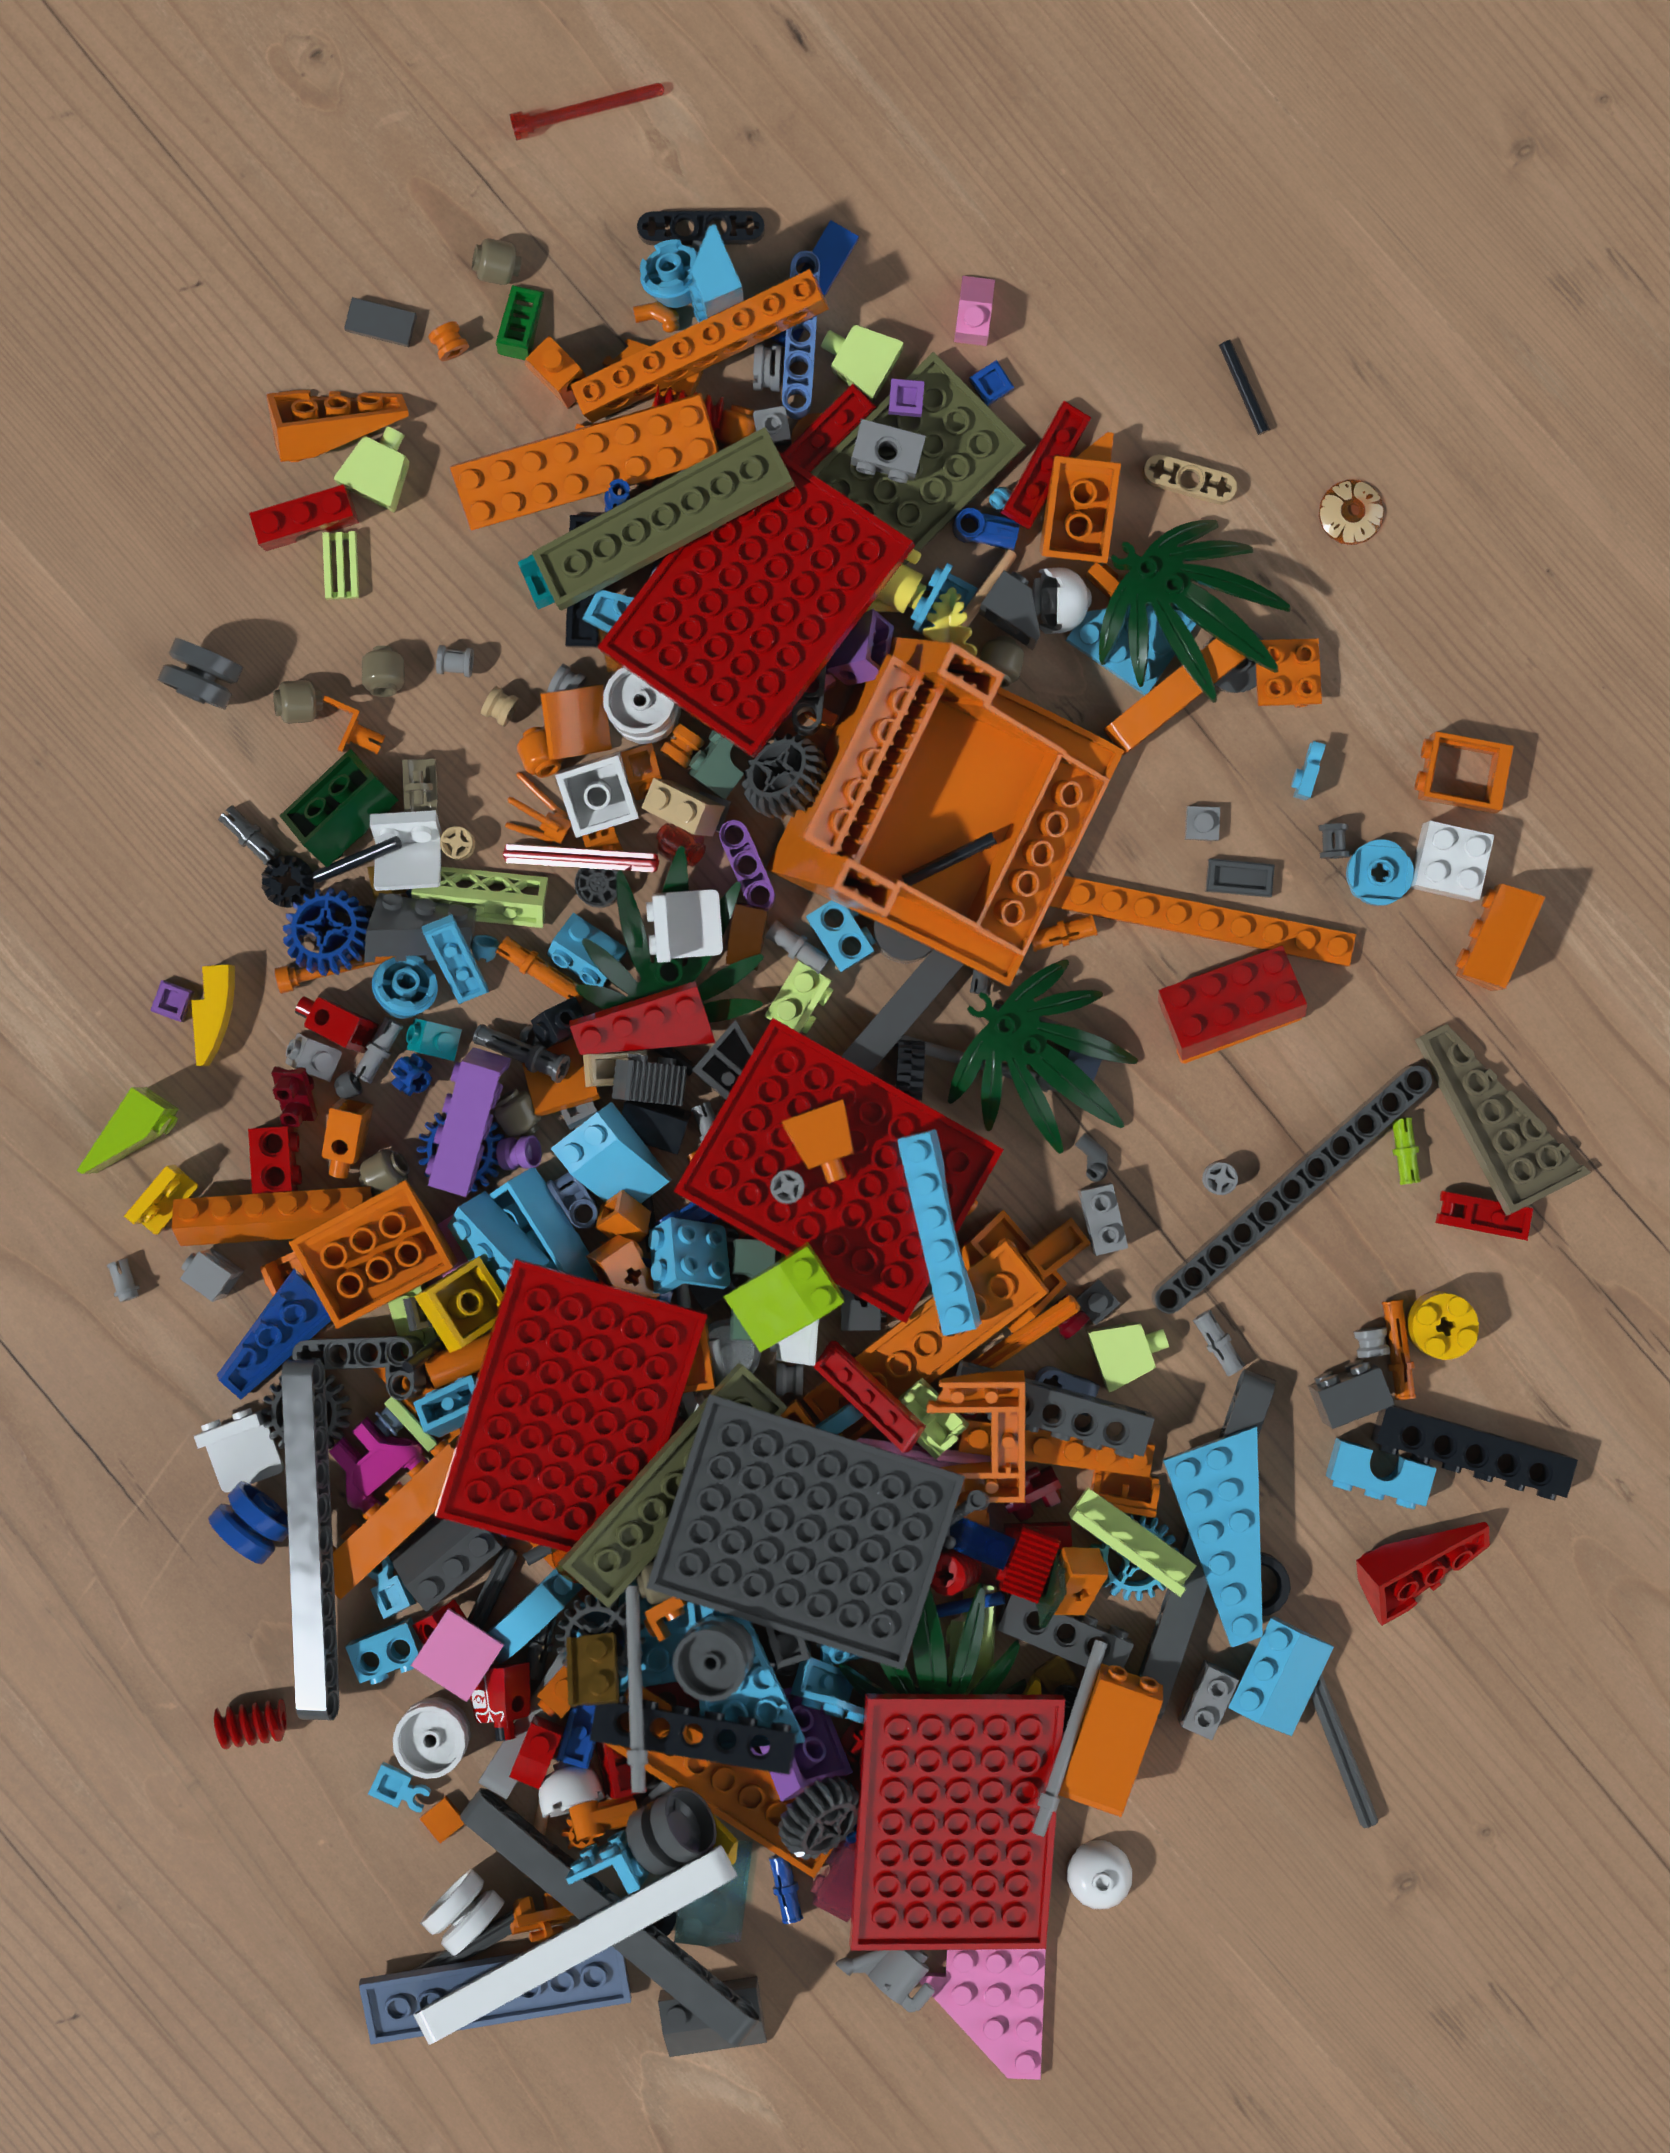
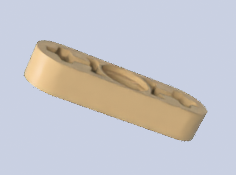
M1158 454L1150 457L1143 468L1144 480L1153 487L1218 505L1228 503L1237 491L1236 480L1229 473ZM1157 463L1163 464L1162 470L1170 473L1173 472L1174 467H1178L1179 470L1175 475L1174 484L1169 483L1172 477L1170 475L1162 474L1159 479L1154 478V472L1149 470V467L1154 468ZM1186 471L1195 472L1198 475L1199 484L1194 488L1184 487L1180 480L1182 473ZM1205 475L1211 477L1208 481L1209 484L1218 485L1220 480L1225 481V487L1230 489V492H1225L1223 496H1218L1217 489L1209 486L1206 488V493L1201 492L1200 490L1205 483Z

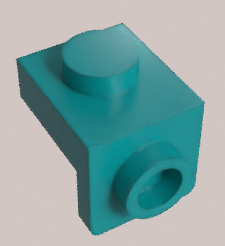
M533 554L519 561V568L537 609L539 610L555 603Z
M414 1018L413 1024L409 1026L406 1034L407 1050L455 1061L462 1029Z

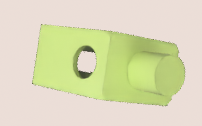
M858 325L852 326L846 338L829 330L821 344L822 349L836 356L831 364L832 373L849 387L854 384L872 403L875 402L903 352L904 342Z
M387 426L380 442L364 436L334 477L335 482L338 485L344 484L349 491L395 512L409 468L407 457L397 452L405 435Z
M1140 1322L1100 1327L1086 1331L1108 1392L1115 1391L1156 1368L1152 1353L1169 1348L1163 1329L1145 1335Z

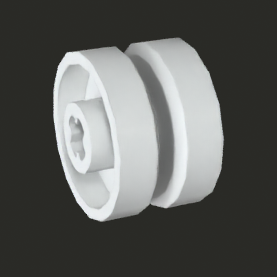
M624 667L619 669L608 680L603 693L604 709L616 730L627 740L638 744H654L667 738L675 729L681 716L680 706ZM646 701V703L643 706H641L640 703Z
M434 1697L425 1698L413 1704L397 1724L393 1736L394 1754L400 1766L411 1775L424 1779L439 1778L451 1772L461 1761L467 1750L471 1738L470 1723L464 1711L453 1701ZM431 1734V1735L435 1736L436 1742L434 1741V1738H433V1737L427 1738L426 1735Z
M473 1869L468 1870L438 1899L420 1922L431 1935L442 1932L452 1924L444 1934L441 1945L452 1956L461 1952L487 1928L505 1902L494 1890L486 1891L475 1901L473 1900L481 1891L484 1882Z

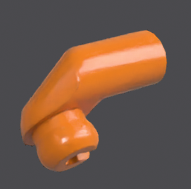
M660 302L633 307L636 323L655 319L662 323L663 330L667 333L675 332L680 327L678 312L673 308L664 306Z

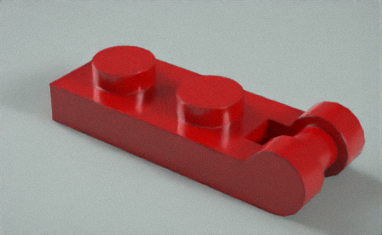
M1441 1191L1440 1201L1443 1202L1440 1214L1437 1213L1435 1223L1528 1241L1534 1208L1524 1207L1506 1216L1498 1201ZM1455 1204L1465 1205L1462 1218L1453 1216Z

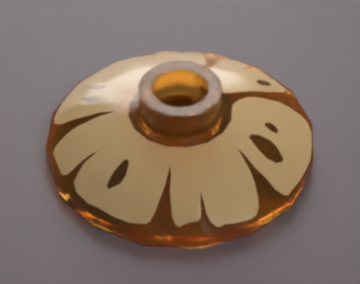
M1346 480L1336 483L1326 491L1320 502L1319 519L1321 526L1331 539L1341 544L1357 545L1366 542L1378 532L1383 523L1384 506L1381 497L1372 486L1362 481ZM1356 505L1359 509V514L1351 515L1348 512V506Z

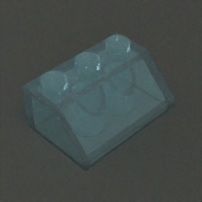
M738 1840L736 1863L732 1864L737 1873L735 1878L678 1909L674 1943L708 1947L741 1942L753 1842Z

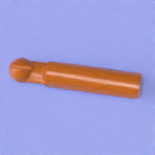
M491 1332L479 1336L461 1349L449 1352L448 1349L438 1352L425 1362L427 1372L435 1389L479 1372Z

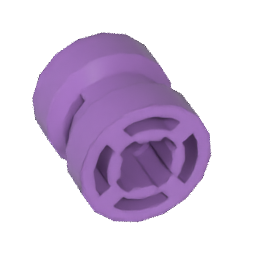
M534 1135L521 1136L518 1140L510 1137L502 1138L498 1142L496 1155L498 1164L503 1170H516L520 1166L524 1169L536 1168L541 1162L542 1150L539 1140Z

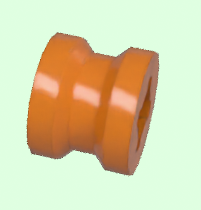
M456 321L445 323L428 335L430 342L437 346V355L441 361L451 360L469 348L466 339L461 338L459 334L460 327Z

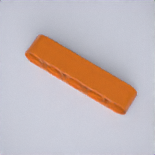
M1218 639L1213 640L1201 650L1213 685L1247 658ZM1182 665L1103 730L1117 747L1125 750L1124 756L1204 692Z

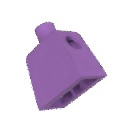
M874 609L865 612L827 662L826 674L832 673L841 682L849 686L874 680L886 655H890L894 626Z

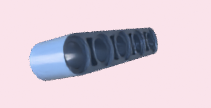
M807 250L795 254L790 265V278L799 274L796 268L800 264L808 263L815 269L813 275L819 284L820 261L817 255ZM817 315L786 330L782 406L785 407L787 416L793 419H801L806 416L812 406ZM797 329H805L809 332L810 337L805 342H798L793 339L792 334ZM800 361L807 365L808 370L803 375H795L791 372L790 366ZM794 394L802 395L806 403L801 408H793L787 402L790 396Z

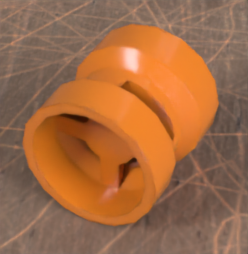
M678 723L673 730L675 739L665 742L660 751L687 769L692 760V750H700L705 741Z

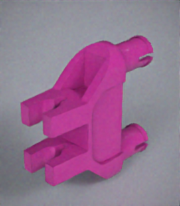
M368 1417L362 1420L352 1431L368 1449L365 1454L361 1455L345 1437L339 1440L329 1451L346 1471V1497L348 1505L352 1509H360L364 1514L375 1503H378L381 1507L383 1506L374 1496L375 1490L401 1467H408L411 1470L421 1460L426 1464L429 1463L422 1454L424 1451L422 1449L423 1446L418 1441L402 1437H386Z

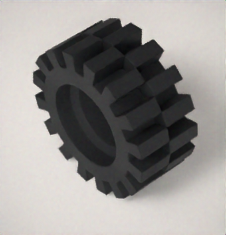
M899 1040L896 1088L916 1100L922 1101L925 1041Z

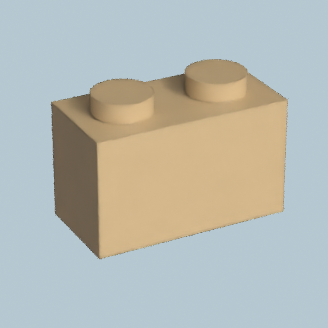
M653 778L642 805V809L694 835L711 837L714 835L725 806L673 780Z

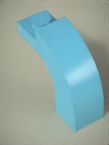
M560 1565L541 1581L518 1605L500 1618L487 1631L488 1634L504 1644L495 1658L499 1664L507 1661L528 1643L584 1587Z

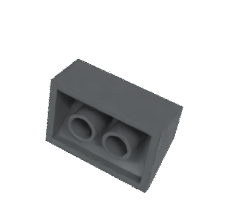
M435 1517L393 1552L389 1558L406 1589L427 1612L498 1553L507 1542L500 1534Z
M758 1976L721 1981L751 2005L760 2016L759 2022L738 2047L767 2043ZM660 1990L658 2005L663 2037L669 2057L737 2047L724 2040L668 1992Z

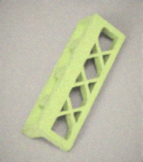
M441 866V882L439 887L412 889L411 895L414 899H429L433 902L451 905L460 904L465 907L476 908V921L543 928L548 877ZM466 880L471 881L474 885L468 888H459L456 883ZM496 883L503 884L506 888L499 892L491 891L488 887ZM525 887L539 888L538 895L523 894L520 890Z
M1087 1487L1068 1513L1071 1519L1181 1597L1186 1590L1183 1584L1197 1565Z

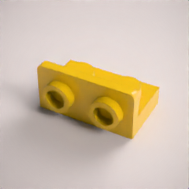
M166 1165L124 1217L132 1224H143L155 1235L160 1234L172 1219L173 1199L190 1198L199 1185L176 1165Z

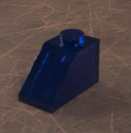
M965 1516L950 1526V1536L956 1540V1545L952 1549L1004 1570L1016 1539L1002 1531Z

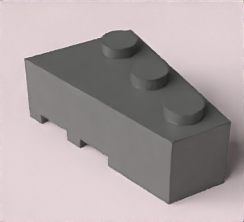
M379 893L366 930L364 963L375 962V957L395 956L396 962L406 961V956L426 955L427 961L436 960L421 926L451 914L471 951L477 909L460 904L451 905L433 902L429 899H414L397 894Z
M736 1020L692 1069L696 1075L725 1100L754 1051Z

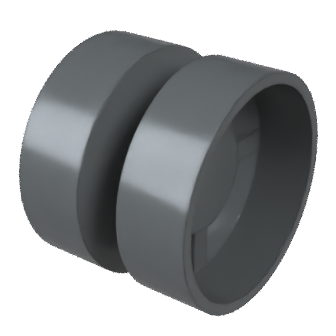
M678 1787L662 1795L657 1800L635 1810L627 1821L626 1835L628 1845L636 1861L646 1871L654 1875H665L683 1866L685 1863L708 1853L716 1841V1824L709 1806L698 1793L686 1787Z

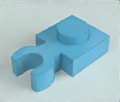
M1316 741L1310 743L1305 763L1302 769H1296L1292 779L1291 787L1295 788L1293 797L1305 801L1311 798L1326 744Z
M389 1555L381 1562L383 1566L381 1572L376 1566L368 1574L378 1584L370 1590L383 1619L390 1618L416 1604L400 1576L393 1575L394 1565Z
M383 1762L368 1795L396 1808L404 1800L411 1810L422 1812L424 1805L415 1800V1795L421 1793L424 1796H429L432 1790L423 1784L410 1785L409 1783L413 1775Z

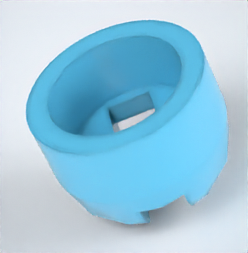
M488 935L475 936L471 947L472 955L477 961L480 958H484L486 962H490L497 954L499 941Z

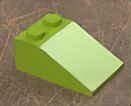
M131 1087L77 1171L81 1174L99 1173L161 1137L163 1133L168 1134L178 1120L175 1115L179 1108L147 1087Z
M809 1242L724 1296L759 1352L766 1350L810 1325L844 1303V1296Z

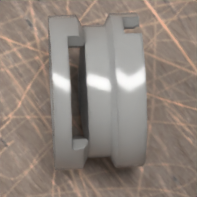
M760 343L755 345L753 390L762 391L763 388H770L771 391L780 392L782 345L773 344L772 347H765L764 344ZM773 361H775V375H772Z

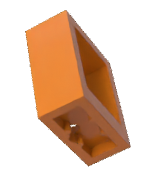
M1435 731L1429 736V739L1425 738L1423 741L1421 758H1425L1423 771H1418L1415 781V790L1419 791L1418 799L1493 814L1502 811L1514 746ZM1440 745L1492 755L1484 801L1431 791Z

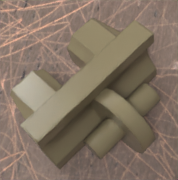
M436 759L402 760L404 812L436 810L439 818Z

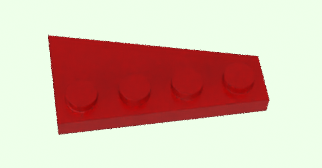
M696 981L569 1021L570 1029L580 1055L716 1043Z

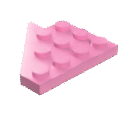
M1046 1949L946 1950V1972H927L919 1983L922 1986L924 1983H928L934 1988L935 1993L932 1997L1007 2078L1041 2080Z

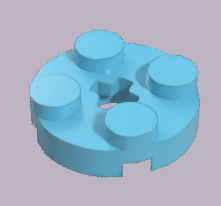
M1373 840L1357 848L1350 857L1346 868V879L1352 895L1364 903L1373 906L1389 905L1400 899L1411 887L1414 877V868L1410 857L1406 855L1405 851L1397 843L1389 840ZM1377 864H1383V870L1388 871V877H1383L1381 882H1377L1376 877L1371 875V870L1376 869Z

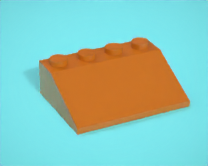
M407 1180L288 1242L336 1329L454 1268L458 1262L444 1234Z

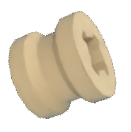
M495 686L486 698L481 714L485 717L492 716L496 718L498 724L505 727L515 713L520 699L514 695L508 696L504 694L502 688Z
M453 826L443 832L440 838V847L449 858L463 861L474 853L476 841L473 835L465 828Z

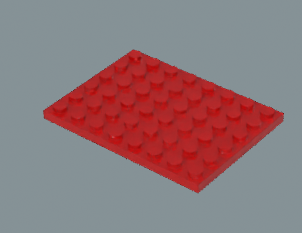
M780 452L779 454L795 486L667 554L597 646L602 653L754 759L915 547L911 539Z
M772 1018L673 1192L786 1256L809 1242L835 1284L900 1321L907 1323L929 1284L930 1277L897 1139L906 1135L936 1129L944 1161L947 1193L956 1234L1004 1149ZM843 1099L853 1153L840 1158L847 1177L827 1183L821 1165L807 1169L786 1133L782 1121ZM785 1170L798 1173L804 1182V1192L801 1198L789 1204L777 1201L770 1189L773 1177Z
M514 1258L435 1516L569 1552L668 1442L707 1314Z
M866 1694L849 1939L851 1951L1046 1949L1057 1811L1052 1812L1045 1837L1032 1833L1040 1809V1806H1037L1041 1792L1045 1793L1062 1742L1065 1698L1063 1695Z

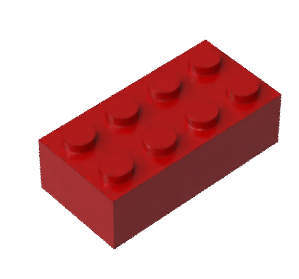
M1283 945L1158 990V1003L1182 1061L1306 1016L1307 1002Z

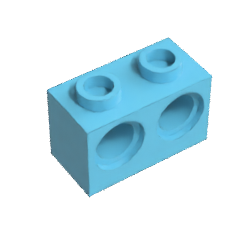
M831 900L808 914L806 919L838 970L842 973L874 953L872 945L876 941L866 926L860 929L854 920L859 915L857 912ZM831 910L840 911L844 917L843 923L837 928L829 927L824 921L826 913ZM853 937L859 940L861 950L858 954L849 956L843 952L842 943L847 938Z
M411 1617L352 1640L346 1645L345 1648L359 1684L368 1680L371 1685L389 1678V1672L399 1668L401 1673L414 1669L411 1664L423 1646L419 1636L412 1627L414 1623ZM397 1640L406 1641L410 1646V1653L407 1655L399 1654L394 1648V1642ZM364 1653H375L379 1658V1665L376 1667L367 1665L364 1661Z

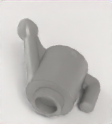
M874 1950L853 1959L842 1958L835 1963L849 1976L852 1973H866L884 1994L900 2004L908 2012L919 2011L935 1993L934 1988L930 1984L924 1983L913 1998L909 1996L910 1992L929 1971V1967L924 1963L929 1957L923 1950Z

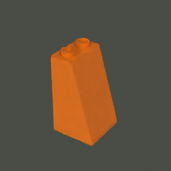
M1101 1663L1058 1794L1059 1796L1122 1817L1163 1703L1162 1684L1148 1676L1139 1677L1128 1673L1120 1666H1108Z

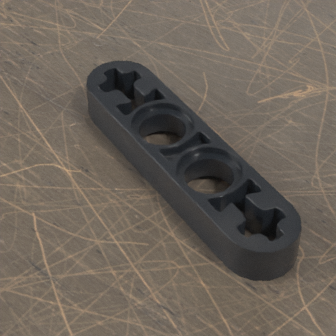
M651 211L639 218L637 230L640 239L648 245H656L671 239L680 240L682 245H691L692 241L703 242L708 226L712 221L722 220L727 225L725 233L720 236L724 245L756 244L763 238L765 225L761 215L754 211ZM666 220H671V236H666V229L656 230L654 236H649L648 230H643V228L649 227L650 221H655L656 227L661 228L666 227ZM682 220L692 222L694 225L692 234L685 237L677 234L675 228L678 222ZM731 220H736V227H745L747 221L752 220L754 226L759 227V229H754L753 235H747L746 229H736L737 236H731Z

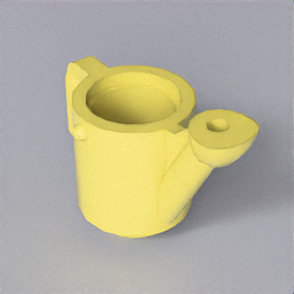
M913 549L905 560L915 565L919 562L921 553ZM902 563L867 611L874 609L877 612L904 613L907 606L915 610L927 586L920 583L924 575Z

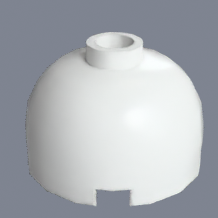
M1068 568L1040 569L1038 572L1042 573L1041 578L1034 579L1032 588L1036 615L1041 613V619L1044 623L1038 624L1039 628L1045 634L1063 633L1073 630L1084 620L1088 607L1091 605L1092 596L1089 588L1086 587L1083 579L1076 572Z
M564 1762L553 1765L554 1771L545 1776L538 1793L543 1818L549 1815L550 1817H557L570 1813V1807L590 1800L602 1802L606 1799L599 1775L592 1768L584 1769Z
M1092 1840L1080 1845L1072 1855L1071 1860L1069 1859L1067 1864V1882L1072 1894L1083 1905L1093 1909H1109L1118 1905L1127 1896L1132 1885V1868L1127 1855L1117 1846L1106 1840Z

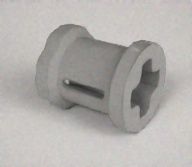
M439 645L436 672L438 674H444V672L463 673L465 677H471L474 663L473 648H467L464 651L446 649L445 645Z

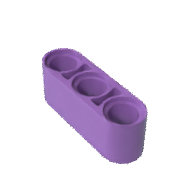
M727 821L720 828L719 837L738 882L741 883L744 897L749 905L770 909L775 903V892L750 833L741 821ZM733 827L741 829L744 833L742 841L735 845L728 843L725 839L726 832ZM746 857L754 859L757 863L756 870L749 875L742 874L738 870L739 862ZM759 887L767 889L770 893L768 902L763 905H757L751 900L752 892Z

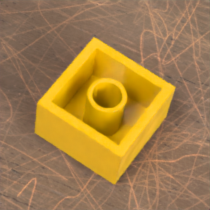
M479 1256L466 1262L414 1297L448 1351L453 1352L463 1348L493 1328L503 1293Z

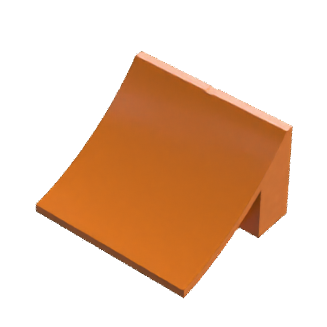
M892 637L890 655H886L874 680L856 684L826 745L824 757L826 758L825 762L829 770L825 773L826 779L821 784L820 792L814 796L815 802L810 801L806 804L805 811L799 809L796 811L795 817L791 816L765 870L868 917L1010 987L1125 750L1057 714L999 687L1005 674L954 643ZM992 832L997 844L912 886L904 883L902 875Z

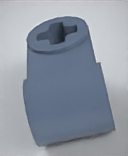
M569 1172L554 1181L551 1179L546 1181L553 1197L563 1208L574 1226L578 1228H591L596 1225L600 1208L587 1187ZM571 1182H574L573 1184L562 1190L563 1187L570 1184ZM584 1204L589 1205L593 1211V1217L587 1223L580 1222L576 1216L577 1209Z
M1052 1366L1041 1368L1035 1375V1381L1042 1383L1045 1378L1051 1379L1055 1375L1054 1379L1058 1382L1057 1387L1093 1397L1097 1396L1101 1387L1093 1381L1075 1374L1072 1375ZM1081 1413L1082 1415H1085V1416H1088V1415H1089L1088 1413Z

